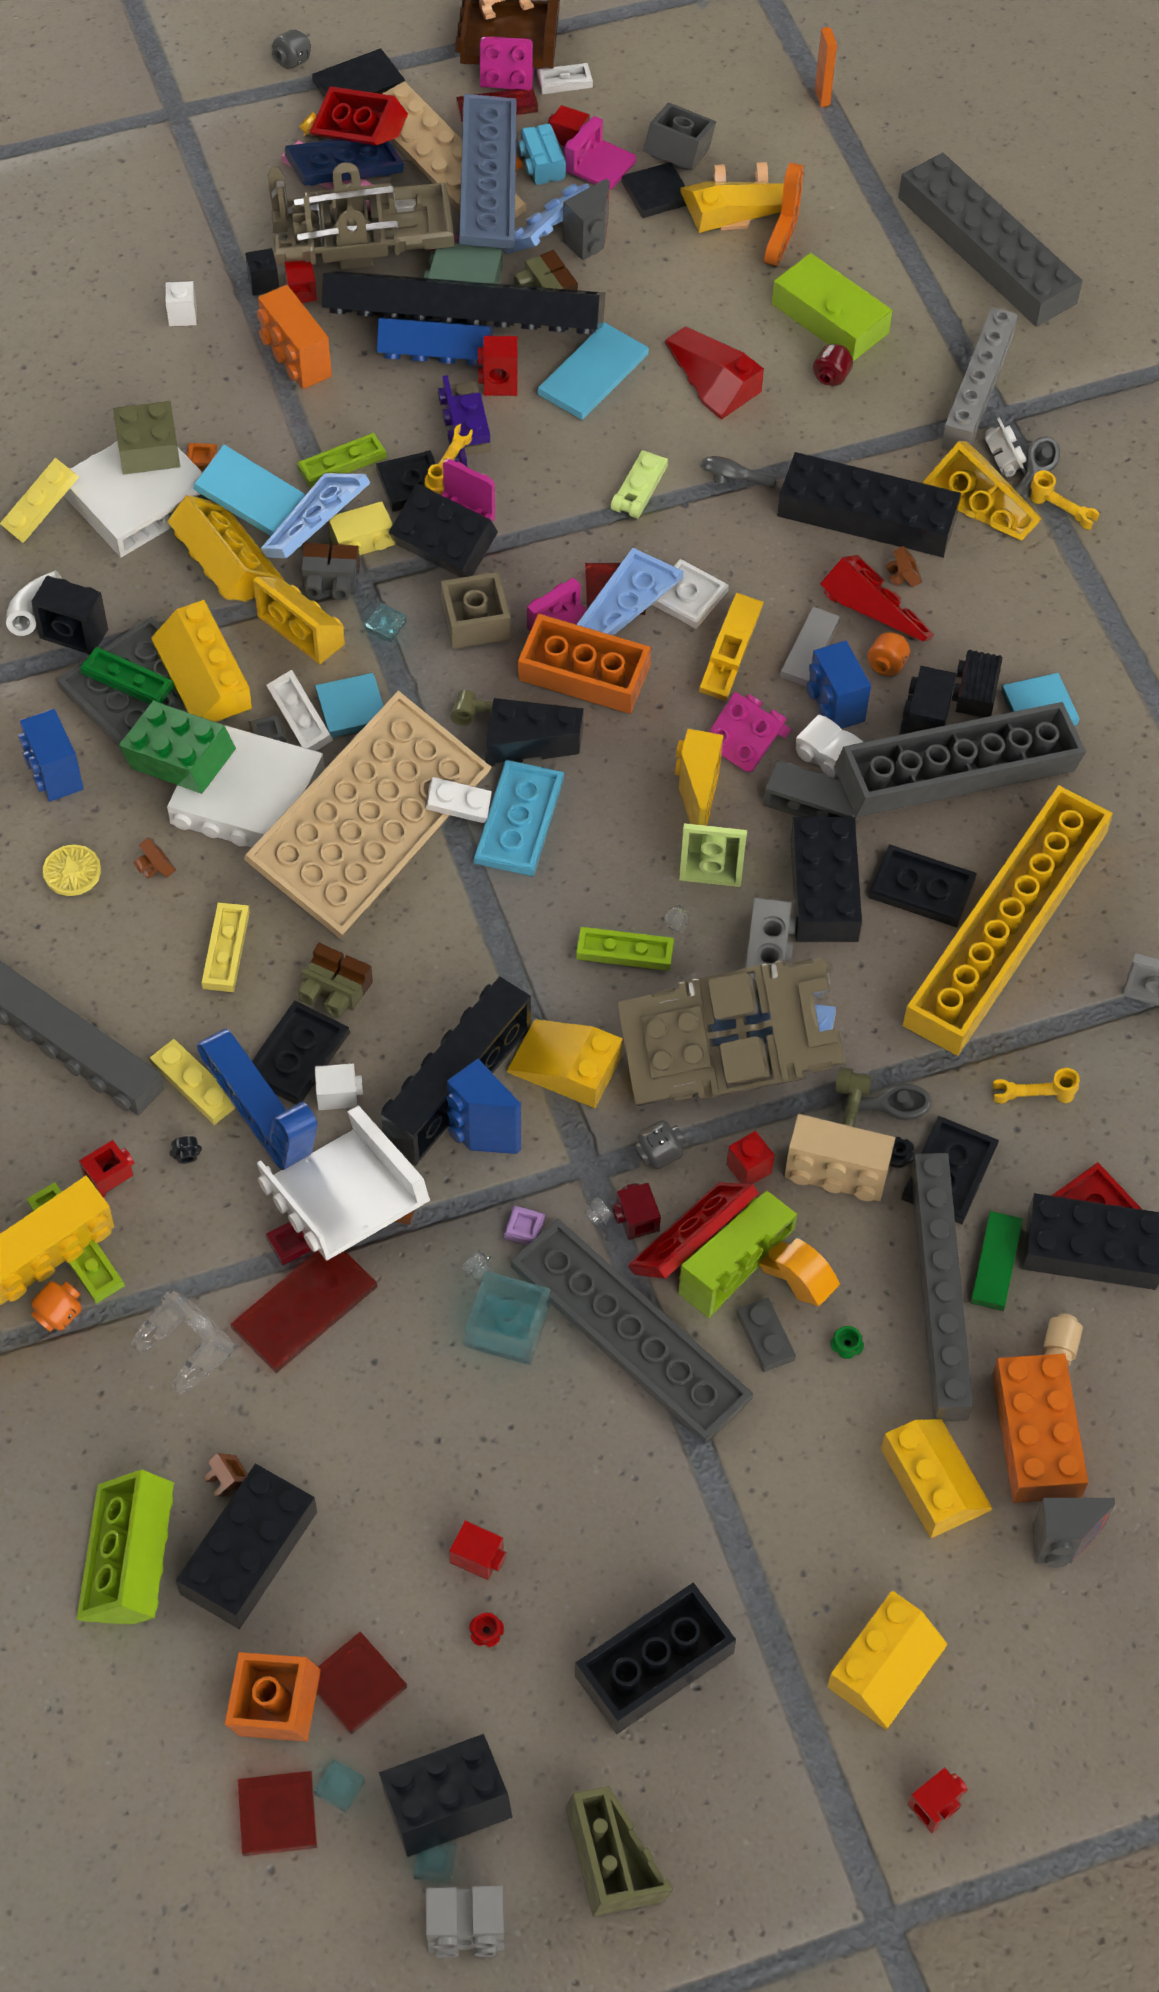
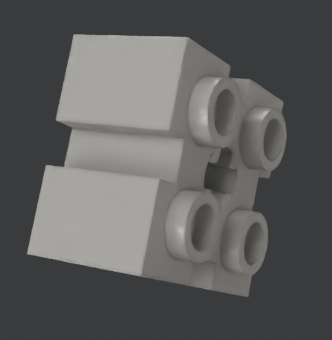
M475 1886L472 1889H457V1887L426 1888V1936L429 1953H436L438 1958H455L459 1956V1950L474 1949V1956L492 1957L497 1955V1951H504L503 1886Z

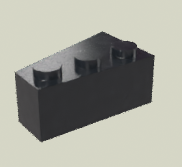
M494 698L485 744V762L491 767H495V763L505 762V760L523 763V759L541 756L543 760L579 754L583 735L584 708Z

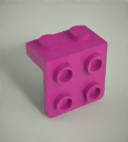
M482 37L480 40V87L532 90L534 77L532 40L525 38Z
M593 116L587 124L581 126L577 135L572 140H568L564 147L566 172L594 185L607 178L610 181L609 190H611L636 163V155L602 140L603 119Z
M446 459L443 463L444 491L441 495L491 519L493 522L495 520L494 481L489 476L480 474L460 462Z
M573 577L565 583L558 584L552 591L541 598L534 599L527 606V629L531 631L538 613L577 625L587 611L580 603V583Z
M734 692L709 732L723 735V757L744 771L753 772L776 736L780 735L786 739L792 729L784 724L787 720L786 717L774 709L767 713L760 708L763 702L748 693L746 698H744L737 692Z

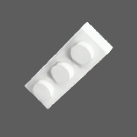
M292 670L266 685L303 748L317 751L333 741L332 736Z

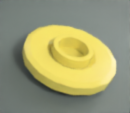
M67 845L54 850L46 858L43 865V878L49 889L65 896L81 895L91 890L99 881L101 875L99 858L94 851L81 845Z

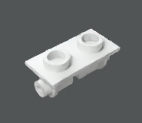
M998 418L1000 426L986 430L984 439L992 454L995 455L994 458L1001 474L1011 477L1016 473V470L1021 468L1025 475L1026 471L1022 463L1027 461L1020 446L1014 448L1012 443L1017 441L1010 425L1004 428L1001 419Z

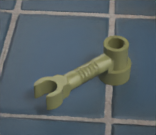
M461 690L458 693L456 703L452 706L451 720L460 726L471 725L474 722L476 712L491 713L493 702L475 700L476 696L472 691Z
M840 1067L836 1081V1093L848 1095L842 1124L855 1127L861 1095H869L872 1076L853 1073V1069Z

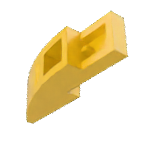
M736 593L710 656L699 692L727 702L763 608V601Z

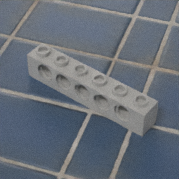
M991 307L947 419L941 448L951 450L958 441H967L972 446L1014 338L1018 314Z
M754 898L745 968L767 964L764 962L766 960L774 962L768 963L770 965L776 964V961L781 960L784 962L785 960L791 961L793 942H789L787 939L788 934H794L796 915H790L791 902ZM767 934H774V935H776V936H775V937H771V936H768ZM755 973L750 974L756 980Z

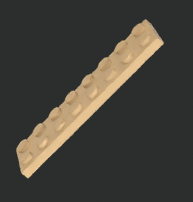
M404 81L382 93L395 96L408 113L399 137L390 141L432 184L446 183L449 202L460 212L462 139ZM515 193L516 218L527 212L526 203Z

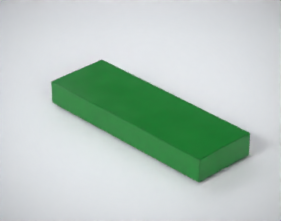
M97 646L80 667L83 675L147 704H151L152 701L162 704L174 688L173 680Z
M990 1211L971 1304L1004 1311L1023 1218Z

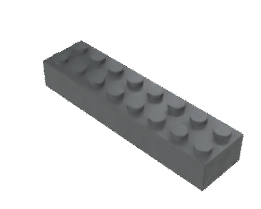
M942 152L902 174L898 198L1034 326L1041 325L1078 303L1083 280L946 154Z
M1059 702L843 746L834 767L855 816L861 817L1074 772L1085 755L1086 750L1064 703Z

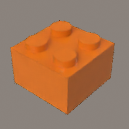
M238 1652L225 1725L241 1737L308 1742L321 1669L308 1657Z

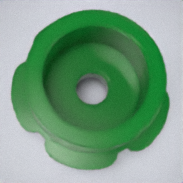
M843 1326L834 1332V1338L830 1341L832 1350L838 1352L839 1356L844 1359H851L855 1354H861L864 1349L861 1333L852 1326ZM849 1341L850 1345L847 1346L844 1342Z

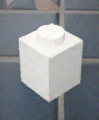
M193 281L166 282V309L169 326L197 325V305Z
M354 1063L315 1066L318 1110L355 1108L357 1106V1095H363L362 1075L355 1076Z

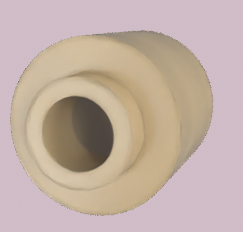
M1059 1314L1057 1317H1052L1049 1320L1042 1349L1045 1355L1066 1353L1068 1366L1071 1365L1072 1360L1076 1359L1083 1326L1076 1317L1069 1314Z

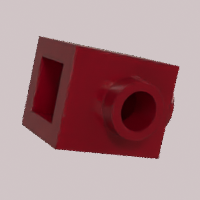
M633 1183L617 1191L616 1204L612 1205L613 1215L617 1224H623L628 1240L660 1231L661 1215L649 1183L640 1185Z

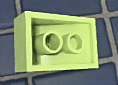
M684 823L679 880L741 887L747 830Z

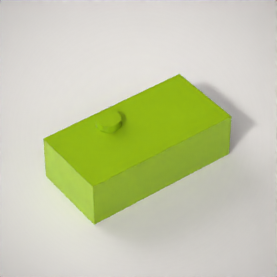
M809 253L774 280L772 305L828 345L840 344L846 347L853 358V362L890 332L893 310L812 253Z

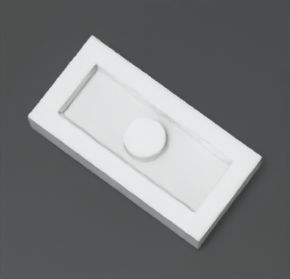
M432 777L425 809L485 823L488 818L492 791Z

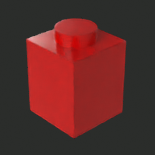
M560 105L556 113L551 114L548 120V124L552 126L559 145L565 147L567 141L572 140L577 135L581 126L587 124L590 114Z
M311 261L285 262L286 283L300 302L317 301L316 282Z
M755 1130L728 1147L726 1165L740 1183L754 1184L772 1173L775 1155Z
M465 1520L449 1550L450 1563L489 1580L493 1570L499 1572L507 1555V1552L503 1551V1537Z

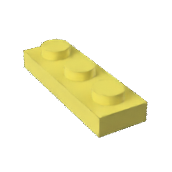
M54 458L0 522V525L24 543L79 477L57 458Z
M218 902L201 982L203 989L234 992L250 914L249 905Z
M175 1039L171 1040L149 1058L151 1065L213 1125L217 1124L235 1109V1106L214 1076Z

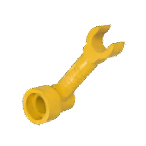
M461 424L455 427L452 442L440 462L431 465L425 477L424 487L440 495L444 491V461L446 459L454 461L459 451L472 441L473 430H470L467 436L459 435Z
M1045 470L1036 472L1031 482V501L1036 504H1042L1047 500L1073 515L1083 528L1091 530L1094 523L1092 520L1097 521L1100 513L1094 508L1080 507L1054 491L1056 478L1051 472Z
M1061 1068L1054 1074L1052 1083L1015 1084L1004 1079H997L993 1081L992 1088L1003 1089L1006 1092L994 1094L993 1101L1003 1104L1016 1097L1055 1095L1058 1101L1069 1103L1074 1099L1075 1093L1079 1089L1080 1077L1074 1069Z

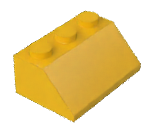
M257 576L253 579L257 616L319 665L345 645L344 626L341 621L324 612L317 602L307 599L295 585H289L283 579L275 577Z
M942 1419L913 1420L885 1433L881 1451L930 1539L992 1511L993 1508Z
M892 1590L832 1671L827 1688L887 1730L948 1644L920 1609Z

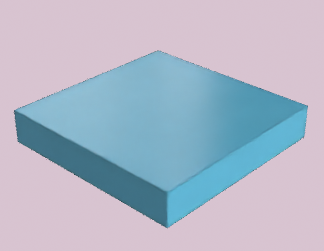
M374 673L315 685L326 728L332 738L360 732L383 707Z
M1059 673L1002 686L1001 692L1010 712L1063 702L1073 725L1075 726L1079 723L1080 718Z

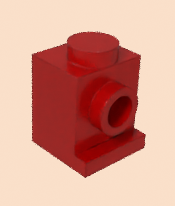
M114 1140L79 1160L83 1176L87 1175L103 1198L106 1196V1192L133 1176L131 1166L135 1163L132 1156L125 1147L120 1150Z
M944 1767L911 1794L907 1805L928 1830L933 1833L939 1827L942 1820L941 1816L947 1820L960 1809L962 1805L959 1801L962 1795L968 1791V1788L956 1773L950 1774Z

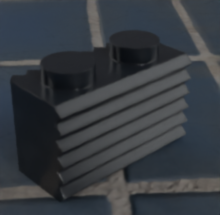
M970 649L967 651L966 660H959L956 677L962 678L961 684L955 683L951 700L957 702L955 712L981 717H990L992 715L1003 658L1001 655L996 656L995 654L990 655L989 653H979L978 651L973 652Z

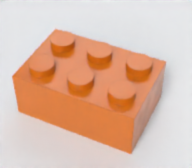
M286 284L259 296V310H257V317L261 323L259 336L264 345L270 346L277 362L284 364L292 381L296 380L300 387L305 389L332 377L329 337L289 286Z

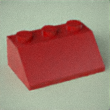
M330 86L310 133L314 136L379 145L399 137L408 113L395 96Z

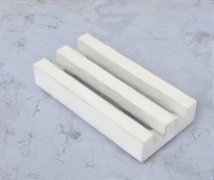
M588 63L553 67V69H537V79L539 80L542 94L593 88V80Z

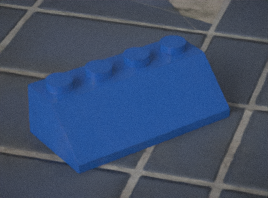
M382 317L378 320L377 352L384 353V358L400 359V354L411 355V360L428 361V356L439 357L440 363L455 364L456 359H467L466 365L483 366L478 365V347H484V336H493L494 326Z

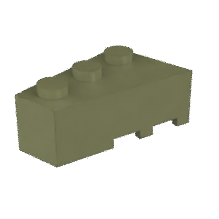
M606 1786L573 1793L566 1805V1811L593 1917L665 1902L673 1887L668 1879L663 1878L653 1862V1855L648 1847L645 1848L633 1830L634 1825L611 1788Z

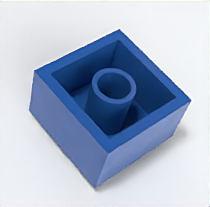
M847 640L813 650L812 664H809L810 679L807 682V691L810 698L816 700L820 715L829 718L841 729L865 722L871 684Z
M55 708L20 720L23 733L18 734V738L24 750L22 754L28 769H32L35 774L33 779L39 793L45 791L49 802L84 790L76 753Z

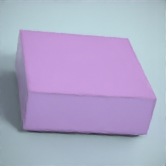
M514 1205L504 1233V1239L529 1245L541 1234L546 1214Z

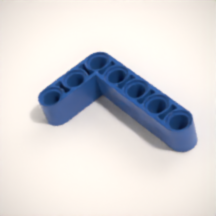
M223 1028L196 1044L200 1058L279 1169L285 1170L312 1154L317 1121L310 1107L305 1102H300L286 1110L227 1028Z

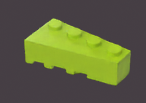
M767 1190L760 1197H754L746 1205L744 1211L732 1219L719 1233L681 1265V1274L678 1278L680 1280L678 1294L709 1319L760 1266L759 1262L769 1253L770 1249L780 1241L783 1242L795 1230L798 1214Z

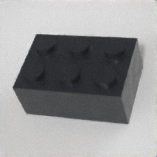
M417 483L388 533L396 545L463 578L473 576L498 531L491 519Z
M484 1734L379 1772L384 1795L407 1857L513 1818L507 1789Z

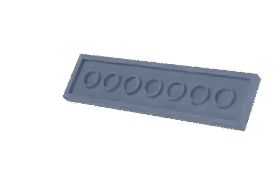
M464 94L459 244L514 249L516 98Z

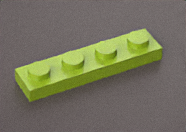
M54 1182L26 1200L29 1207L34 1211L62 1191ZM93 1240L89 1242L88 1246L83 1248V1253L77 1259L68 1263L95 1304L125 1287L118 1272L98 1243H95Z

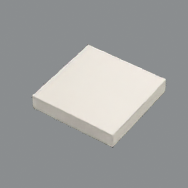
M679 559L674 567L684 571L683 579L651 605L697 629L728 592L729 585Z

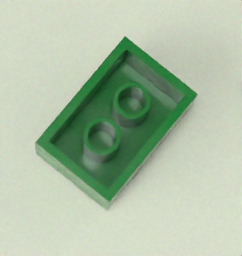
M152 701L118 745L131 769L203 794L236 750L225 725L156 701Z

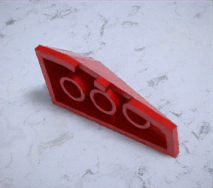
M859 555L842 557L820 583L825 589L824 594L834 603L839 602L846 607L923 642L934 637V634L913 611L906 607L904 609L901 608V598L896 592H891L889 589L881 586L885 580Z

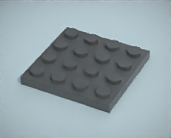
M152 616L103 648L110 653L170 679L152 643L151 637L161 627ZM82 662L57 679L58 687L119 745L150 704L83 675L80 669L84 663ZM174 687L162 704L187 712Z

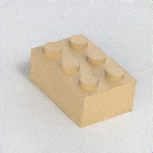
M798 1114L789 1146L784 1178L798 1185L810 1184L822 1187L830 1193L842 1192L854 1195L863 1201L875 1200L880 1202L896 1137Z

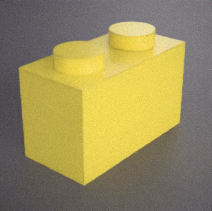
M382 501L336 514L328 521L329 537L332 543L335 545L359 546L360 555L383 550L395 545V542L388 533L393 524Z

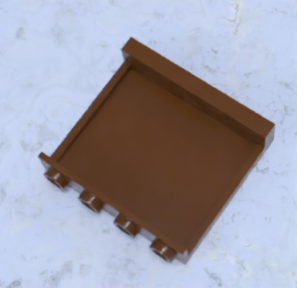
M462 0L460 22H458L455 53H460V64L480 65V40L482 37L525 38L533 42V68L553 69L560 0H531L534 8L522 10L518 0L497 2L491 5L496 17L487 20L483 18L479 7V0Z

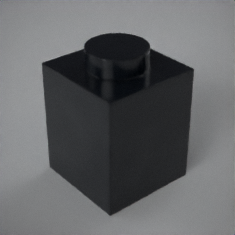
M272 248L246 252L247 274L252 295L266 294L279 288L278 270Z

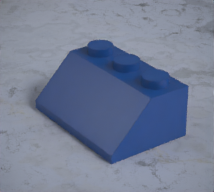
M477 1059L447 1081L448 1131L457 1143L463 1142L471 1151L517 1154L521 1151V1103Z

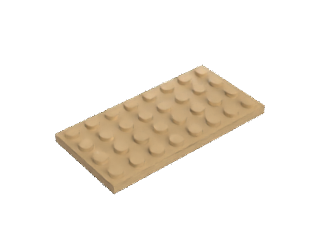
M398 690L245 855L244 860L341 939L451 816L425 809L432 777L477 787L488 775L492 767Z

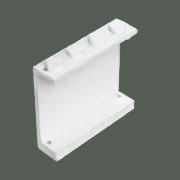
M359 1105L347 1111L353 1128L352 1131L316 1150L287 1169L273 1175L269 1166L266 1167L262 1161L257 1162L261 1174L257 1180L266 1195L270 1193L273 1195V1201L282 1214L285 1212L289 1214V1221L297 1233L303 1231L304 1238L313 1252L318 1250L326 1261L430 1201L424 1178Z

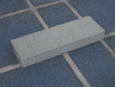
M815 607L812 608L781 670L780 678L807 687V682L810 679L809 664H812L813 650L829 645L840 623V616Z

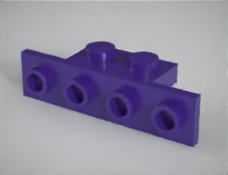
M448 375L442 376L443 388H438L440 405H445L446 409H443L445 426H450L451 429L448 430L449 446L454 437V429L459 424H461L460 436H467L470 430H473L472 441L468 445L489 443L490 431L481 393L452 396ZM463 447L454 461L460 462L467 467V457Z

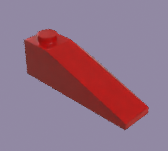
M686 326L665 340V344L677 364L683 367L686 372L688 382L691 386L694 385L701 403L721 420L762 392L764 368L744 352Z

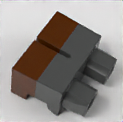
M303 543L301 573L306 597L318 599L321 597L322 590H332L333 598L336 600H348L350 593L356 591V577L360 569L359 546L333 544L331 553L330 544Z

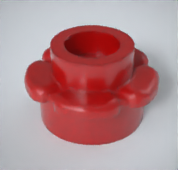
M481 1613L474 1617L469 1624L470 1638L477 1646L486 1645L487 1647H493L500 1642V1636L504 1634V1624L492 1613ZM489 1628L490 1632L484 1633L483 1629Z

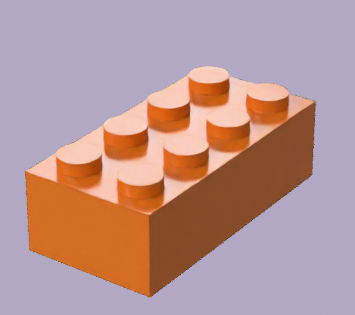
M538 613L518 659L519 681L631 714L651 667V647Z
M1066 1353L997 1358L992 1378L1013 1503L1042 1501L1043 1498H1082L1089 1482Z

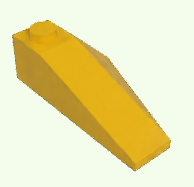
M705 181L681 187L680 192L698 233L781 212L784 183Z
M958 441L922 482L960 492L959 512L1021 541L1042 520L1001 474L967 441Z

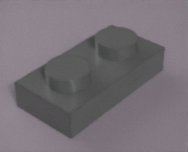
M769 1297L737 1309V1316L763 1372L795 1361L796 1354Z

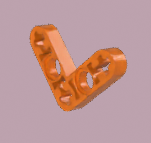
M790 162L784 179L781 214L766 248L765 264L779 266L795 229L800 211L804 165Z

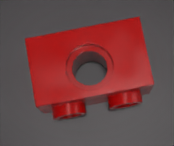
M484 336V347H478V365H483V367H478V384H484V396H517L518 336Z

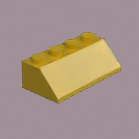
M186 495L167 521L175 531L174 535L186 545L189 549V555L200 563L204 569V574L213 580L219 588V594L225 599L247 602L255 598L253 579L257 576L275 577L284 580L233 513L214 501Z
M205 600L176 609L151 639L170 679L173 680L174 687L187 712L217 722L252 709L249 685Z

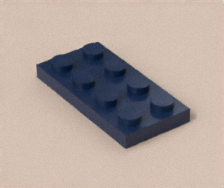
M335 139L285 146V156L304 186L333 182L334 168L344 162L352 163L358 168L360 179L403 173L404 163L390 141L379 145H371ZM348 172L343 173L342 181L351 180V174Z

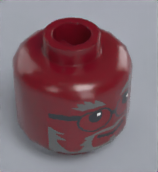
M840 344L826 345L813 362L812 369L814 375L824 385H841L853 367V358L849 350Z

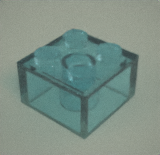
M485 1271L465 1328V1347L531 1366L550 1309L551 1289Z

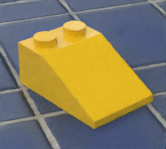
M687 728L685 740L679 739L674 775L680 776L679 791L690 824L707 826L720 773L723 735Z
M534 1019L509 1065L507 1073L596 1108L622 1058L623 1038L593 1026Z

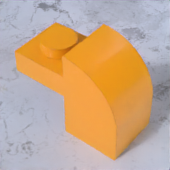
M797 1238L791 1244L780 1241L759 1262L764 1273L786 1280L797 1300L818 1307L840 1285L835 1273L823 1256L809 1244Z

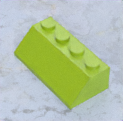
M140 1469L98 1484L77 1620L133 1625L155 1618L159 1604L160 1579L164 1569L163 1558L165 1544L168 1539L169 1516L173 1505L174 1482Z

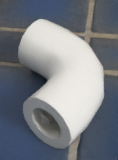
M56 570L29 582L10 601L6 614V625L11 633L25 636L34 631L36 621L31 601L47 575L58 579L61 578Z

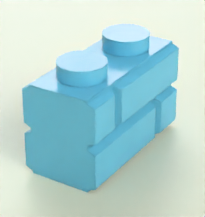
M544 124L538 125L537 128L534 126L523 128L521 140L517 141L519 156L525 157L524 167L526 174L532 175L536 185L548 183L550 180L552 182L564 180L566 161L552 126Z

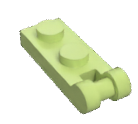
M642 450L619 492L614 495L611 502V510L616 512L622 510L628 512L630 517L638 519L668 467V459Z

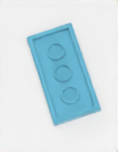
M604 322L603 327L596 330L538 387V395L583 420L649 354V347Z
M224 444L195 482L193 488L269 536H272L306 496L303 492Z
M505 760L488 818L474 856V864L534 877L562 788L564 772Z

